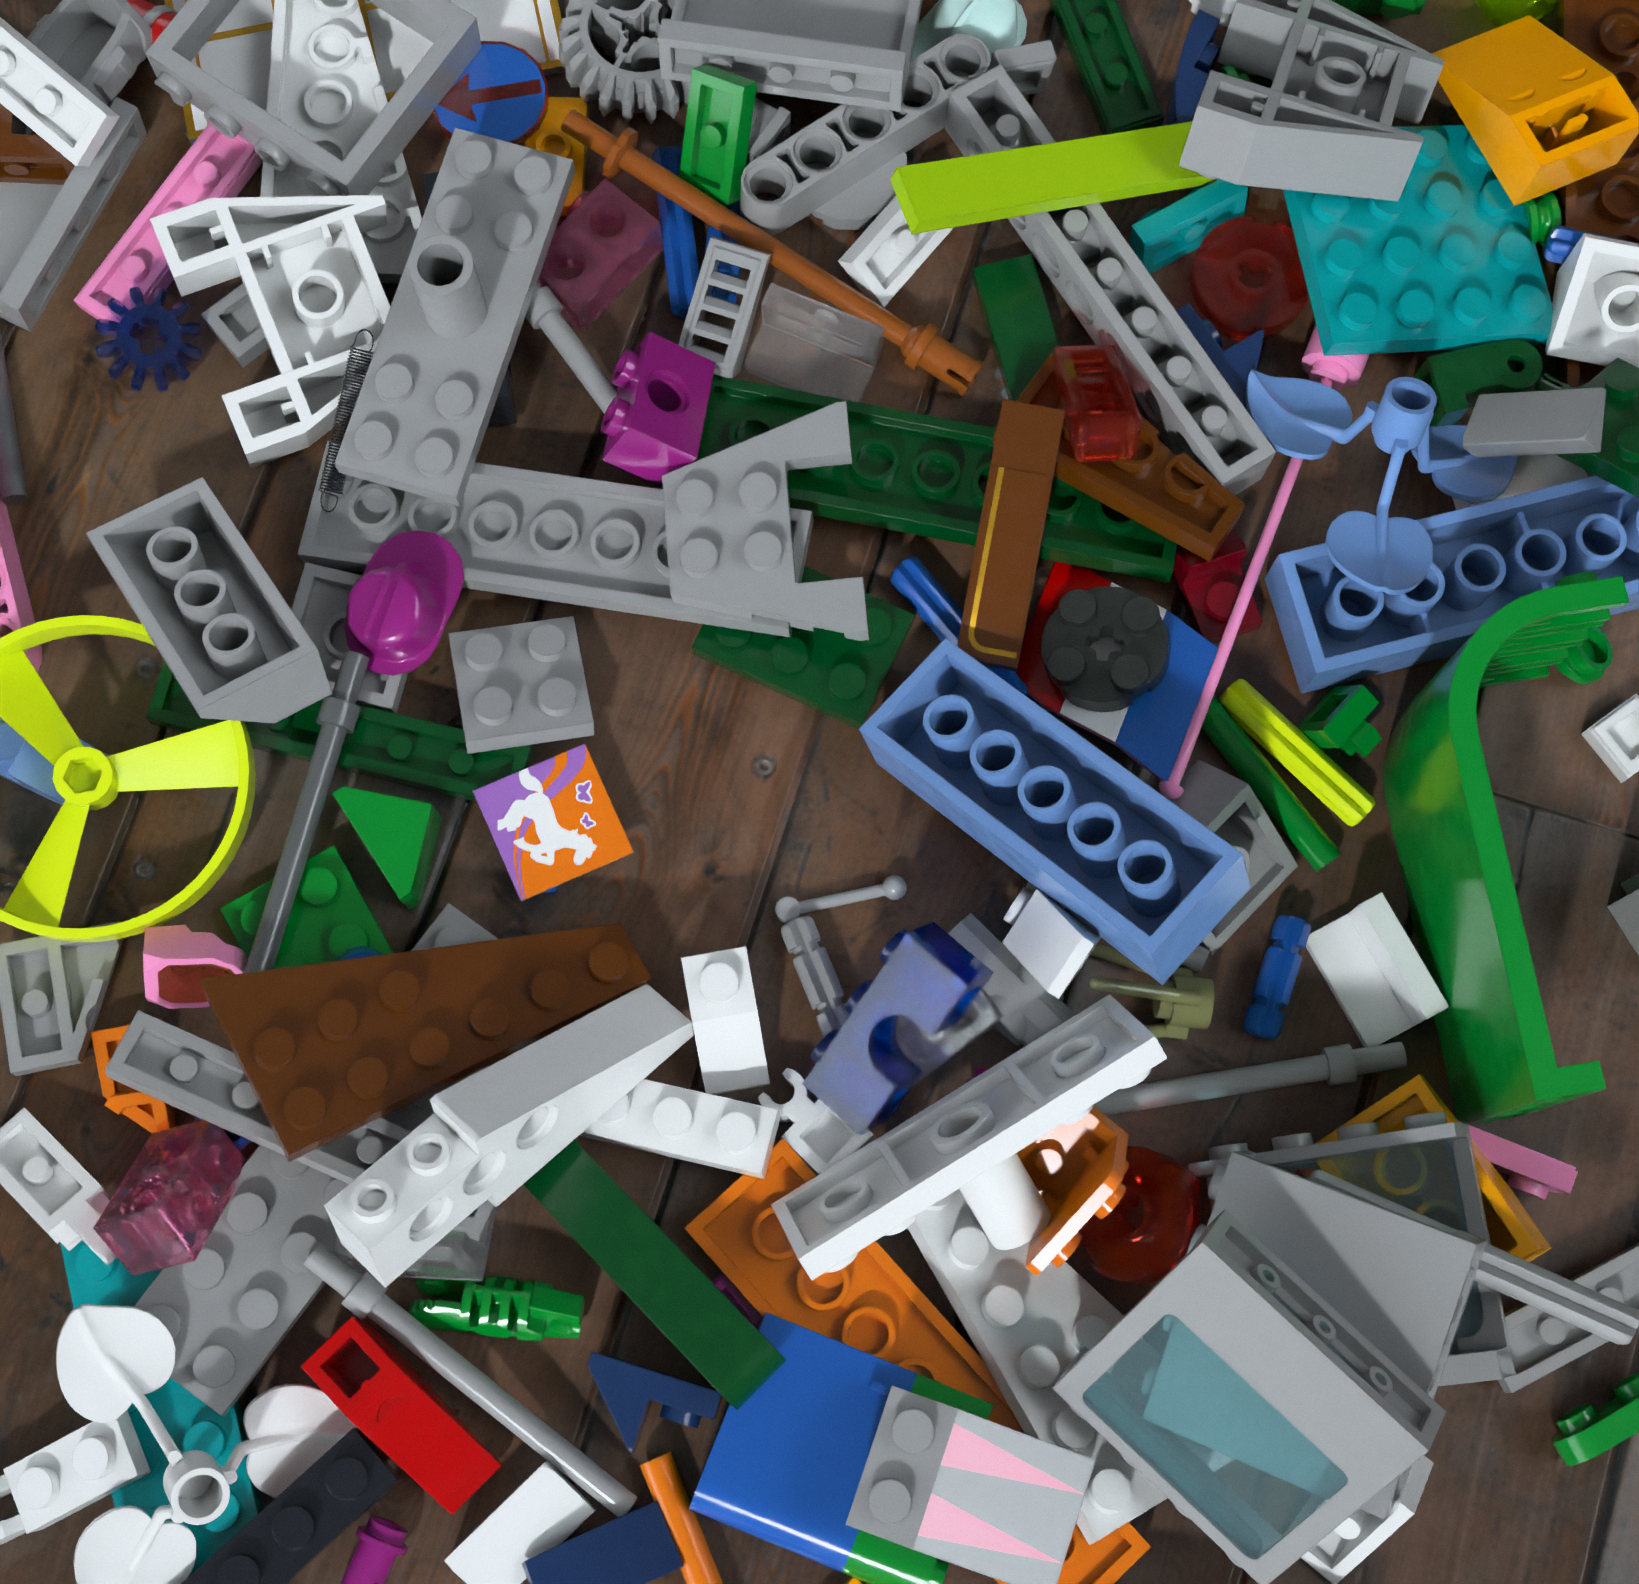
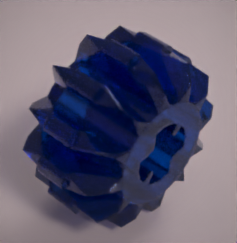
M139 287L130 288L129 299L132 305L130 310L121 301L111 298L107 302V308L119 323L107 319H98L95 324V330L98 333L114 338V340L102 342L96 346L97 356L99 358L120 356L111 365L108 371L109 376L116 380L122 377L129 368L135 372L131 381V390L135 392H141L144 386L145 375H153L155 388L159 393L166 392L168 390V379L165 374L167 369L178 380L185 382L190 377V372L177 357L189 361H199L202 350L197 346L183 342L201 334L200 324L195 322L178 324L188 312L189 305L182 300L176 303L169 312L163 309L166 302V290L162 288H157L154 292L153 305L144 304L143 294ZM144 326L154 327L158 329V340L167 345L162 351L158 346H155L153 354H144L139 351L140 341L131 337L132 333L137 330L140 335H143Z

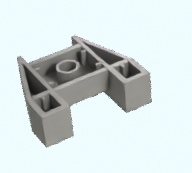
M1237 0L1217 62L1224 65L1231 64L1240 73L1245 72L1247 75H1260L1272 79V86L1267 88L1211 70L1192 121L1179 167L1195 171L1209 179H1221L1236 185L1399 201L1423 144L1424 136L1392 127L1393 118L1420 125L1445 61L1331 0Z

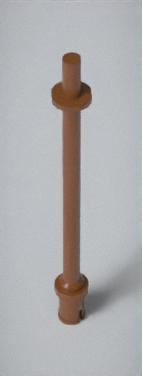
M574 109L566 115L561 125V130L605 158L603 176L613 179L624 170L736 243L771 254L769 264L899 346L902 356L906 358L904 365L913 371L918 367L922 368L958 391V394L962 397L969 390L976 379L975 375L980 372L984 362L976 360L940 337L941 329L932 323H929L926 327L923 325L913 327L635 149L638 141V132L633 128H627L618 138Z

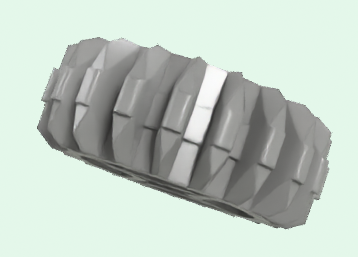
M569 0V4L566 7V18H562V23L559 25V41L561 42L559 45V59L563 67L566 68V79L570 87L580 88V97L585 103L599 100V110L602 112L603 117L607 116L614 109L622 110V117L626 124H628L633 118L634 113H644L646 119L652 125L658 110L665 111L674 119L677 112H679V103L688 105L690 83L661 79L657 37L662 18L671 19L675 0ZM592 44L604 48V55L615 60L614 65L601 57Z

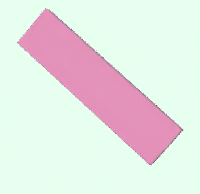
M208 124L75 297V303L82 310L126 339H129L174 280L150 219L209 198L237 197L263 163V160L255 152L254 145L238 134L234 139H230Z

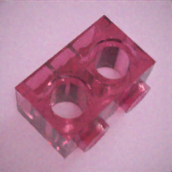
M605 178L592 192H583L571 204L566 219L554 232L537 282L540 287L548 286L563 306L560 314L584 333L661 253L663 243L660 222ZM608 226H617L623 229L621 233L613 237H602L597 234L601 229ZM566 268H578L583 271L578 277L571 280H563L556 277L559 272Z
M205 1120L152 1133L93 1229L132 1276L195 1261L236 1189L235 1180L239 1177L242 1167L247 1160L221 1127Z

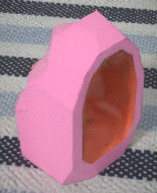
M186 925L146 927L143 947L145 998L149 1002L169 1009L210 1007L201 988L200 979L244 973L248 957L243 949L226 944L214 933L191 932Z

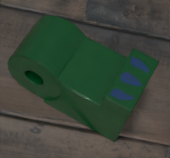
M1508 339L1428 356L1413 378L1427 383L1434 390L1437 396V403L1429 427L1456 425L1466 411L1475 406L1478 396L1481 394L1528 392L1540 378L1543 365L1540 354L1530 343L1519 339Z

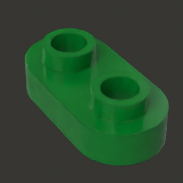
M1639 1371L1615 1384L1612 1389L1617 1397L1596 1409L1591 1402L1585 1403L1568 1411L1556 1420L1560 1431L1551 1438V1442L1566 1466H1574L1588 1461L1639 1432Z

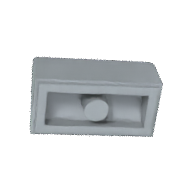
M1600 387L1481 394L1478 396L1466 427L1462 448L1477 458L1601 452L1606 389Z

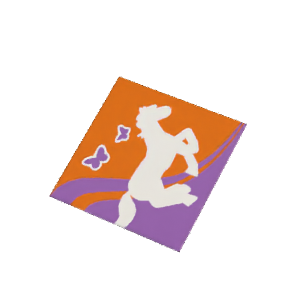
M585 744L473 791L521 901L634 853Z

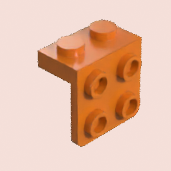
M1094 1106L1083 1119L1073 1124L1060 1125L1017 1152L1018 1157L1051 1212V1219L1047 1227L1029 1243L1024 1267L1035 1276L1040 1274L1049 1263H1052L1056 1268L1065 1263L1082 1239V1235L1078 1232L1093 1214L1099 1219L1106 1217L1115 1208L1126 1191V1186L1121 1182L1129 1167V1162L1126 1161L1129 1134Z

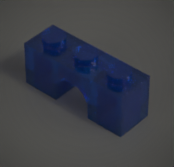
M935 922L911 932L902 929L887 943L879 956V960L885 964L874 981L869 979L857 988L845 1005V1010L850 1015L840 1030L833 1029L811 1054V1059L816 1062V1065L802 1084L861 1136L891 1118L923 1073L918 1066L904 1055L899 1047L896 1037V1025L899 1016L914 1021L932 1037L961 1020L994 973Z

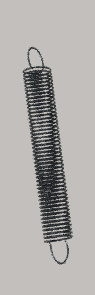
M362 329L357 333L354 343L349 349V354L351 355H348L350 358H347L349 361H347L345 377H343L345 380H342L344 383L341 386V395L338 399L339 405H337L339 408H336L338 411L335 414L336 417L334 418L333 430H331L332 436L329 439L331 442L328 445L327 455L337 457L335 454H338L336 451H339L337 449L340 448L338 445H341L339 442H342L341 439L344 438L342 436L345 435L343 433L346 432L344 431L347 429L345 427L348 426L346 424H349L347 421H350L348 418H351L350 415H352L351 412H353L355 400L358 399L356 397L360 393L358 391L361 390L362 382H364L363 379H365L364 376H366L365 373H367L363 369L368 370L364 366L369 367L370 361L366 360H372L371 358L352 353L373 357L372 355L353 350L374 354L370 352L374 344L373 335L367 329ZM362 331H368L372 336L373 342L369 351L352 347L355 344L357 335ZM351 356L363 358V359H366V360L357 359V358H354V357H351ZM345 381H350V382L357 383V384H360V385L351 384V383H348V382H345ZM329 456L325 458V467L322 470L324 473H322V482H320L321 485L319 486V491L322 492L320 498L322 508L321 499L323 493L336 496L338 502L337 495L327 493L325 490L343 494L341 491H344L342 488H344L343 485H345L344 482L347 478L345 477L347 475L338 472L335 464L328 463H335L333 460H336V458ZM335 505V507H334L332 510H330V511H327V510H325L324 508H323V510L326 511V512H331V511H333V510L336 508V505Z

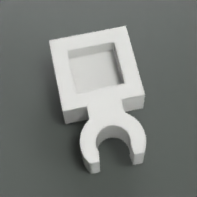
M786 1068L782 1073L795 1090L794 1096L789 1102L777 1104L764 1092L758 1097L761 1106L779 1110L781 1114L780 1122L793 1123L781 1138H784L817 1175L876 1139L874 1134L828 1090L813 1103L808 1085L803 1077L793 1069Z

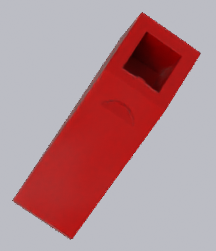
M351 1317L300 1366L355 1426L451 1515L503 1466L367 1317L363 1320H360L358 1317Z

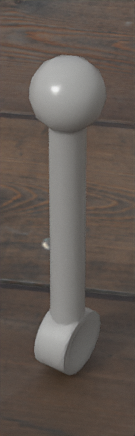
M891 875L883 881V884L798 902L793 897H783L777 902L775 912L778 919L786 924L791 920L799 918L803 913L883 896L891 900H898L905 895L907 884L902 877Z

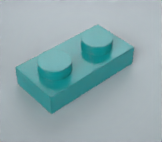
M1221 179L1209 185L1197 186L1188 196L1163 209L1156 208L1147 212L1137 223L1131 225L1130 247L1149 274L1243 225L1248 187Z

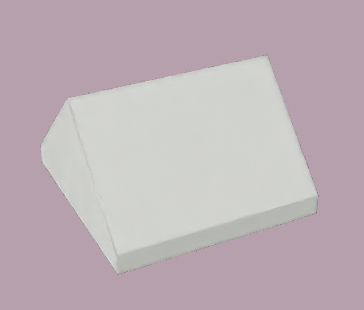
M1584 233L1557 272L1552 302L1551 332L1546 342V354L1602 366H1608L1618 357L1639 368V244Z

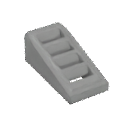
M710 237L678 345L716 362L713 374L733 378L741 371L771 254L716 237ZM722 261L751 270L748 281L717 272L719 262ZM713 286L742 294L741 305L711 296ZM707 311L735 319L734 328L729 329L706 322ZM700 336L728 344L726 354L698 346Z

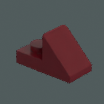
M1232 530L1211 562L1178 544L1176 548L1172 572L1173 579L1193 630L1212 644L1221 641L1245 579L1241 563L1248 549L1246 544ZM1253 595L1236 636L1259 629L1263 622Z

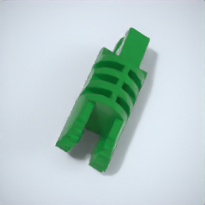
M431 1267L419 1268L415 1285H418L417 1289L422 1290L421 1293H426L428 1296L432 1295L435 1298L439 1296L443 1299L461 1301V1303L443 1300L431 1301L429 1299L414 1300V1303L410 1304L408 1313L428 1329L471 1334L474 1331L482 1336L506 1339L513 1336L521 1341H543V1337L578 1339L580 1336L585 1304L582 1295L555 1290L551 1284L534 1280L521 1282L518 1278L494 1275L481 1277L478 1273Z

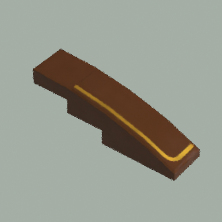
M1006 399L1002 401L957 643L960 649L984 666L1017 671L1064 421L1065 410Z

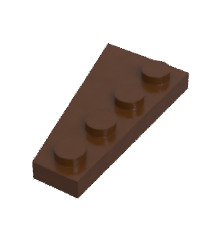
M1057 345L1016 400L1017 402L1065 410L1053 476L1211 562L1239 520L1245 504L1186 453L1180 455L1173 453L1158 440L1160 431L1142 416L1135 420L1112 401L1113 391L1096 377L1091 381L1085 378L1072 367L1073 357ZM997 427L995 428V433H994V437H993V442H992V443H995V438H996V433H997Z

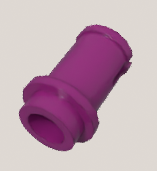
M370 1515L366 1526H358L355 1535L360 1540L340 1584H385L397 1555H405L408 1546L404 1543L408 1531L393 1521Z

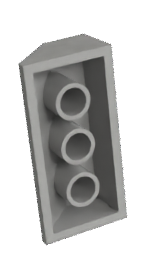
M203 477L86 533L94 549L200 718L275 724L332 694L318 649Z

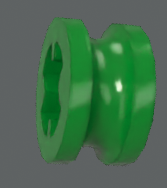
M1552 192L1538 196L1536 200L1531 199L1520 204L1525 208L1524 216L1528 217L1529 224L1528 235L1530 241L1535 242V246L1539 241L1545 247L1547 237L1553 227L1562 223L1559 203Z

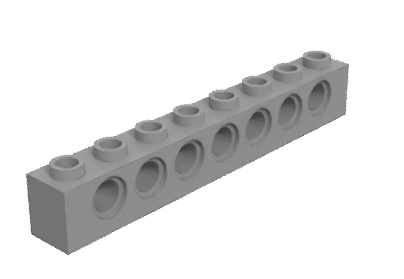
M1001 64L949 93L945 130L964 157L1056 142ZM1100 203L1008 218L1145 416L1160 431L1159 436L1166 446L1176 455L1186 453L1234 495L1261 480L1276 451Z

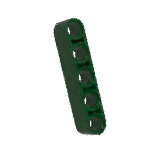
M575 1140L523 1184L736 1410H739L787 1361Z

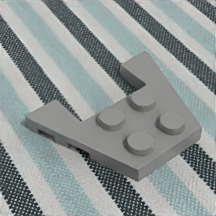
M846 401L833 403L662 475L669 584L673 603L750 619L753 618V615L790 622V627L809 631H814V628L844 633L845 638L852 640H869L863 577L796 583L787 471L852 464Z

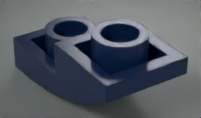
M1200 9L1187 34L1169 95L1167 125L1193 121L1209 73L1214 67L1221 51V47L1213 43L1220 19Z
M655 1501L524 1561L522 1566L529 1584H648L683 1567V1563L659 1504Z

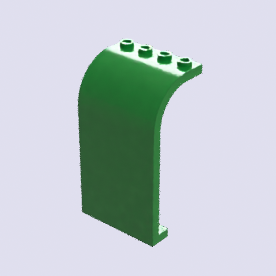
M1595 572L1572 574L1557 580L1555 587L1524 595L1502 607L1475 631L1411 700L1394 725L1388 740L1383 765V788L1420 957L1449 1005L1447 1009L1434 1015L1456 1117L1458 1121L1468 1125L1522 1117L1606 1089L1600 1060L1557 1067L1479 737L1476 706L1480 688L1546 678L1550 675L1548 666L1562 664L1563 659L1569 657L1567 648L1581 646L1583 640L1590 638L1588 628L1601 627L1604 625V621L1611 619L1609 608L1621 607L1629 603L1623 576L1598 580Z

